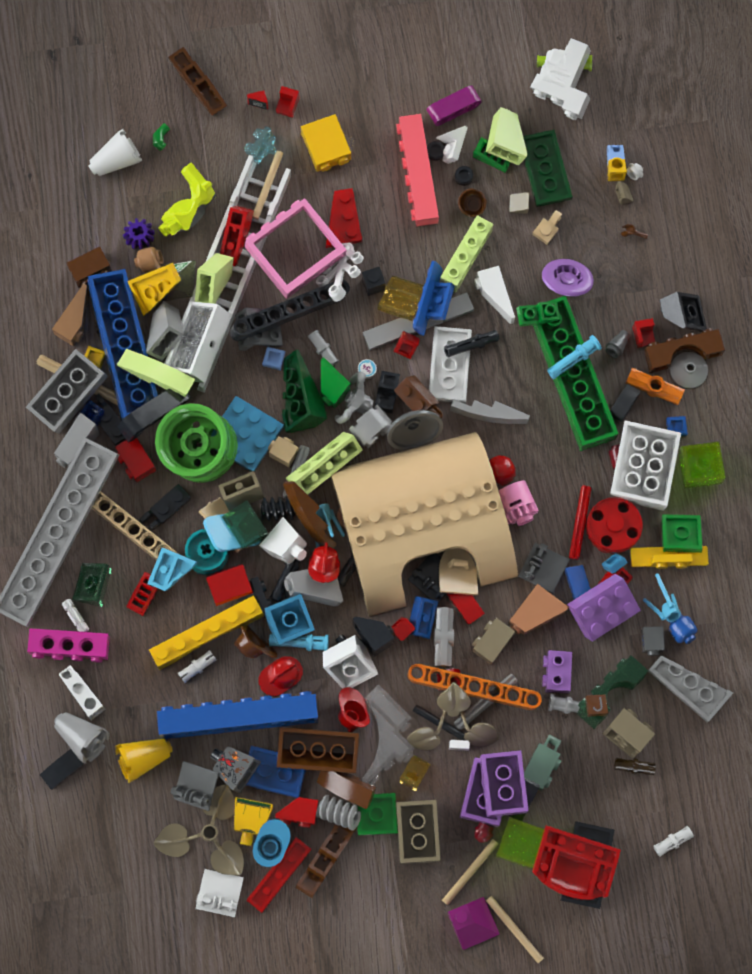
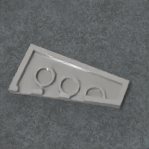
M662 655L648 670L649 673L707 723L733 694V692L700 677V675L685 669L683 666Z

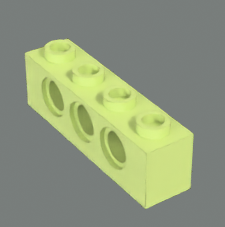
M478 215L476 216L441 275L440 283H452L455 286L453 292H457L492 233L493 223Z
M342 432L287 476L286 480L294 481L308 495L363 450L354 435Z

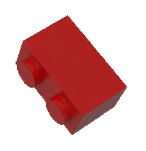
M137 438L129 443L125 440L115 447L117 454H119L118 461L120 464L124 462L127 469H125V472L130 480L134 478L137 483L156 471L154 464Z

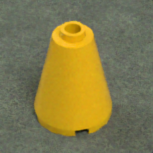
M164 738L123 743L115 746L116 755L120 753V760L118 762L125 779H128V783L133 782L168 759L170 753L173 752L170 742L165 741Z

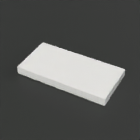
M434 326L429 391L438 401L453 402L455 399L466 404L470 350L448 358L445 355L444 347L471 338V329Z

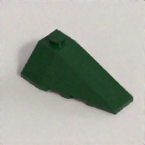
M296 349L284 358L283 381L286 382V392H283L285 409L282 410V418L286 433L315 428L327 419L324 402L299 350Z

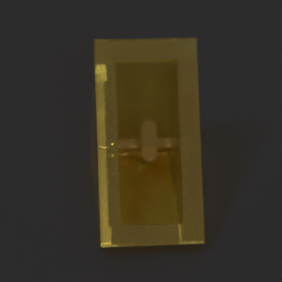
M413 755L399 782L417 791L431 764Z

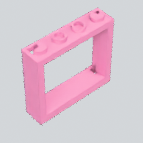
M305 198L301 201H295L290 206L291 209L286 212H280L276 216V220L271 223H265L258 233L250 234L245 241L247 251L286 299L346 256L347 251ZM304 209L334 246L335 250L292 282L286 284L255 244Z

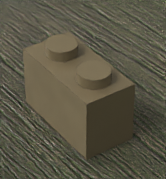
M254 471L218 485L229 512L265 497Z
M498 618L493 622L490 620L484 628L485 634L482 637L478 636L472 644L474 646L472 652L490 665L493 664L515 633L513 629Z

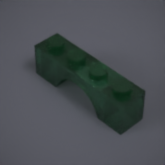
M630 655L627 659L623 658L616 666L618 669L614 673L610 671L603 679L605 682L601 686L597 684L591 693L592 695L606 694L607 700V694L615 688L633 690L645 678L649 670ZM585 698L578 704L580 708L577 715L594 730L608 716L588 717Z

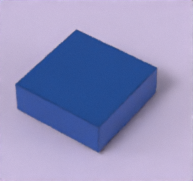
M686 416L666 418L667 430L680 432L681 436L688 435Z

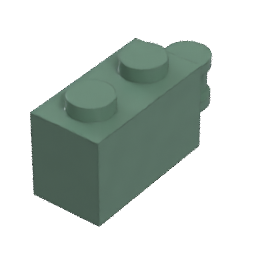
M550 734L544 745L538 744L524 771V777L540 785V791L544 787L548 788L552 781V777H550L552 770L556 771L562 761L558 759L560 753L556 752L562 740ZM548 743L555 746L553 750L546 747Z

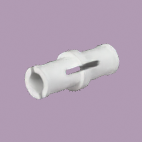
M209 650L196 661H191L192 664L178 672L180 678L183 677L182 680L186 683L197 673L201 674L204 668L216 661L214 655L212 656Z
M686 826L679 832L668 835V838L653 847L658 856L661 857L668 851L679 848V845L693 838L694 835L691 829Z

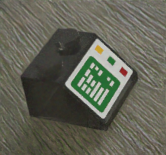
M195 260L173 263L181 281L161 301L193 297Z

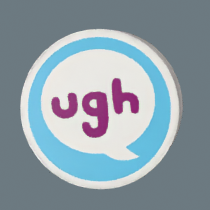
M369 359L362 360L358 365V372L365 373V379H371L376 374V364Z

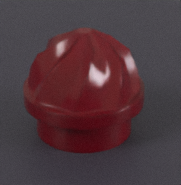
M479 822L478 826L474 828L475 838L480 843L488 842L493 837L492 832L494 828Z

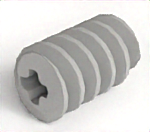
M325 795L317 807L316 817L354 830L360 822L361 812H358L356 804L351 808L350 802H346L344 805L342 799L337 802L336 797H332L330 800V796Z

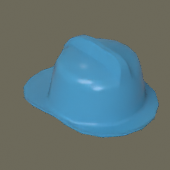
M269 820L259 830L253 846V856L261 866H275L284 857L291 834L288 826L281 820Z

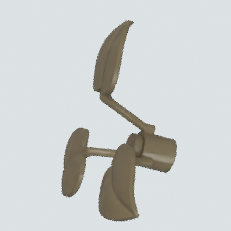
M453 682L437 698V705L443 710L437 730L434 732L430 727L419 728L407 737L406 743L420 750H432L438 747L440 737L437 735L441 731L447 713L451 717L461 715L465 729L468 731L465 733L464 739L473 746L490 745L499 739V735L496 729L487 723H477L471 728L468 726L464 711L470 707V698L461 687Z
M227 784L215 788L210 810L203 809V812L206 815L212 816L210 824L203 827L201 833L187 837L185 827L174 823L166 826L154 841V846L160 852L171 857L185 855L190 848L189 840L202 837L205 841H213L218 848L212 852L210 858L213 869L225 875L239 876L242 874L244 858L241 848L230 840L225 841L220 846L216 839L218 835V830L214 826L216 817L219 820H226L235 812V798Z

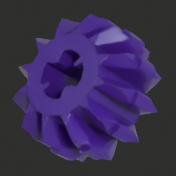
M136 218L135 223L129 221V227H124V232L126 233L123 234V238L126 239L128 246L132 245V249L135 250L139 246L141 250L143 245L149 247V242H154L153 235L155 231L151 229V223L146 224L145 219L139 222L138 218Z

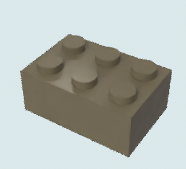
M623 708L602 734L633 759L642 751L655 733L652 732L653 728L648 723H642L637 719L638 716L631 709L626 710Z
M436 800L396 802L400 864L440 862Z

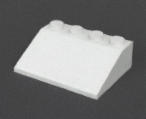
M624 421L610 494L644 507L664 511L668 505L681 433Z

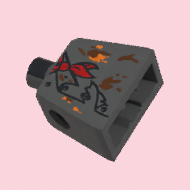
M229 746L224 752L218 748L214 749L210 756L211 759L217 762L213 767V771L218 772V776L232 790L238 793L242 792L261 761Z

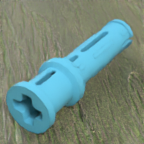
M591 335L588 341L582 345H577L576 350L548 368L547 372L551 378L555 379L582 359L587 360L589 355L596 350H601L602 347L596 337Z
M270 634L269 646L306 648L308 651L312 649L326 651L329 645V635L313 636L312 634H307V636H299L278 645L273 634Z

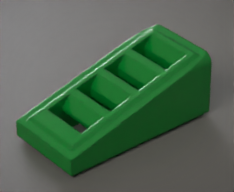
M481 137L473 152V158L506 173L511 162L505 160L504 164L501 165L502 158L498 157L497 161H495V155L491 154L488 157L486 150L482 153V148H487L488 140Z

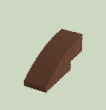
M320 771L317 783L327 790L365 809L371 805L377 788L360 781L359 777L343 772Z

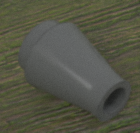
M621 330L618 335L606 344V353L613 358L621 356L630 338V334L625 330Z

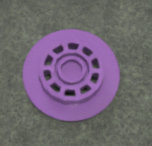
M570 259L551 261L542 271V279L545 285L555 293L564 296L583 295L591 290L594 283L590 270L583 264Z

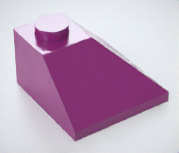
M484 897L447 912L463 950L500 934Z

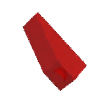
M233 206L229 209L220 254L233 257V266L235 267L248 236L254 210L240 206Z

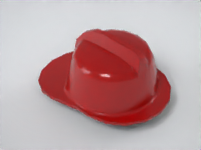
M325 542L324 546L317 547L313 551L309 559L308 572L311 578L318 582L329 583L334 581L339 575L340 560L337 551L329 547L328 543Z
M284 656L265 667L259 676L261 690L267 695L278 696L296 685L303 675L301 663L296 658Z
M343 688L338 695L341 708L338 714L340 723L347 728L348 732H353L359 727H366L370 723V717L363 696L354 688Z

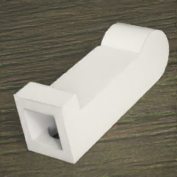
M71 665L59 673V676L91 721L106 710Z

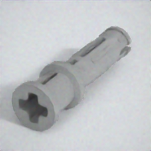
M551 693L548 711L558 710L564 711L565 714L575 712L587 715L586 702L572 700L569 696L567 698L557 697Z

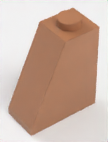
M537 584L508 624L511 625L510 628L516 634L526 635L565 614L569 607Z

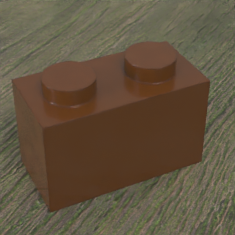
M100 246L66 263L78 288L83 284L87 285L88 276L112 272L110 264Z

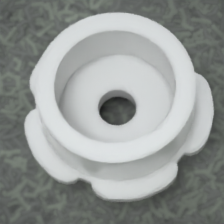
M630 163L626 170L627 175L633 180H637L639 177L642 178L643 168L641 165Z

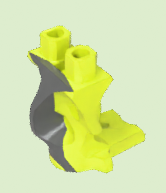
M192 162L181 171L190 185L192 197L191 199L176 202L164 213L161 218L164 223L158 227L164 236L169 234L175 235L177 232L186 231L196 225L205 214L206 207L216 198L212 183L204 179Z

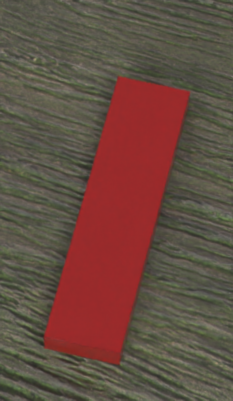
M296 837L286 849L281 862L270 869L246 901L263 913L312 849Z

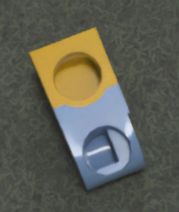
M607 145L608 181L625 180L627 171L623 145Z

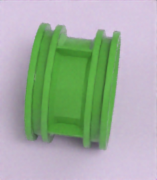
M189 403L172 409L159 423L155 437L156 452L160 461L173 473L192 482L205 483L222 477L231 468L237 455L238 442L233 427L225 418L201 404ZM198 421L200 426L194 428L193 424ZM213 430H216L217 434L212 437ZM183 432L181 439H179L178 434ZM197 442L202 443L201 448L196 446ZM217 449V455L212 456L210 451ZM180 451L184 452L183 458H179L178 453ZM200 459L201 465L198 467L195 466L198 460Z

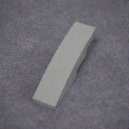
M454 399L450 411L492 423L527 424L530 415L497 401L490 407L474 400L472 406H469Z

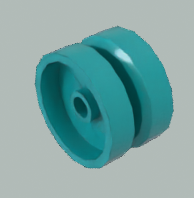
M206 529L194 532L187 539L185 545V556L197 561V565L192 569L198 574L204 576L222 571L227 564L229 558L228 551H217ZM205 551H210V552H211L210 554H209V553H206V555H204V552H205Z

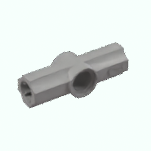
M437 608L436 629H434L435 667L449 668L452 665V647L454 646L453 608Z

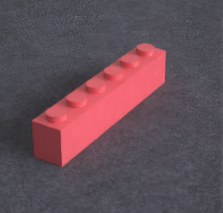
M421 114L399 117V124H396L397 135H401L402 140L399 141L400 152H404L402 166L403 169L407 170L405 184L410 187L408 201L409 204L412 203L413 209L410 210L411 219L415 221L416 227L438 224L439 215Z

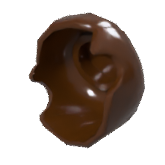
M473 188L463 191L458 202L460 211L469 217L483 214L487 204L484 194Z

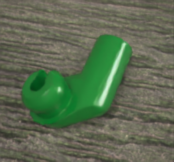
M165 123L153 134V146L157 147L159 151L166 147L163 137L170 130Z

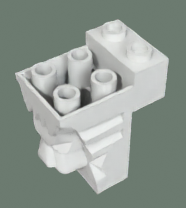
M571 38L565 50H549L540 74L537 73L531 84L536 97L543 100L546 97L550 98L552 103L562 107L566 117L573 120L577 118L582 119L590 101L587 93L575 89L591 52L589 46Z

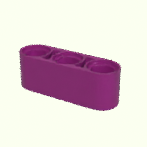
M471 85L431 104L426 110L435 126H440L475 109L482 101Z

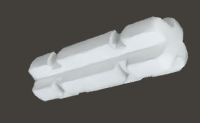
M71 599L62 602L63 608L67 611L74 625L77 626V630L79 632H87L89 627L83 622L84 619L77 608L74 607Z

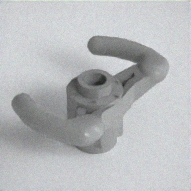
M361 371L356 372L349 379L351 384L356 383V389L352 392L349 391L345 397L348 409L344 411L342 416H335V421L338 424L348 421L354 412L357 411L364 414L373 406L374 401L370 399V396L364 394L366 375Z

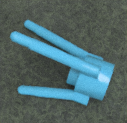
M329 504L319 505L320 508L316 514L328 525L327 528L330 536L334 537L330 523L332 518L341 536L344 537L345 533L336 519L334 511L330 510Z
M657 573L655 576L667 602L663 604L662 612L646 598L643 599V602L657 613L662 621L666 619L668 622H674L680 618L681 612L675 595L671 594L670 599L662 579Z

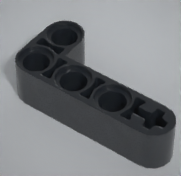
M168 389L124 417L117 428L129 443L140 436L145 429L164 418L172 409L187 403L191 396L188 393L184 397Z

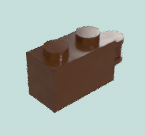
M415 375L406 377L394 390L412 411H431L438 414L442 419V412L437 408L440 402Z

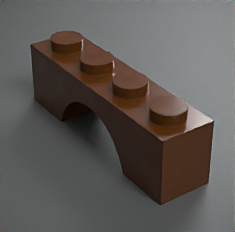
M710 328L703 330L700 334L689 333L684 335V338L677 339L673 337L667 339L664 343H650L645 348L644 355L649 372L653 373L668 369L672 356L679 351L691 350L706 360L722 356L725 348L719 329L713 330Z

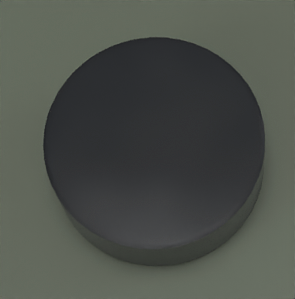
M438 141L430 142L427 145L429 159L438 161L443 158L444 145Z
M461 166L455 171V181L459 185L466 186L472 182L473 171L469 167Z

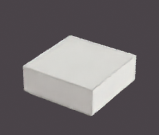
M451 740L449 742V750L469 751V741Z

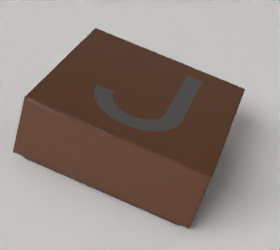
M606 694L585 697L588 717L608 715Z

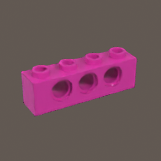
M30 628L27 652L32 655V658L43 659L44 656H52L54 660H63L64 657H71L73 661H83V658L91 659V662L101 663L103 660H108L110 636L106 633ZM47 641H54V646L51 649L44 648ZM73 642L74 645L71 650H64L65 643ZM92 643L93 649L91 651H83L85 644Z

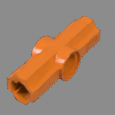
M634 368L631 369L625 383L646 392L650 397H659L675 405H679L685 390L664 381L660 376H651ZM655 383L660 389L654 390L650 384Z

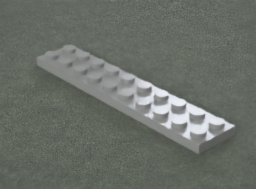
M84 437L0 595L1 614L29 627L115 465L119 454Z

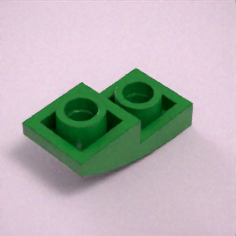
M557 301L539 302L537 305L518 306L516 308L519 326L538 325L560 320Z

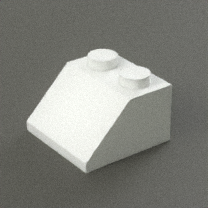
M356 635L323 652V668L342 689L345 687L353 688L378 675L366 646Z

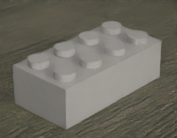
M75 349L26 408L51 430L60 434L108 378V375L80 351Z

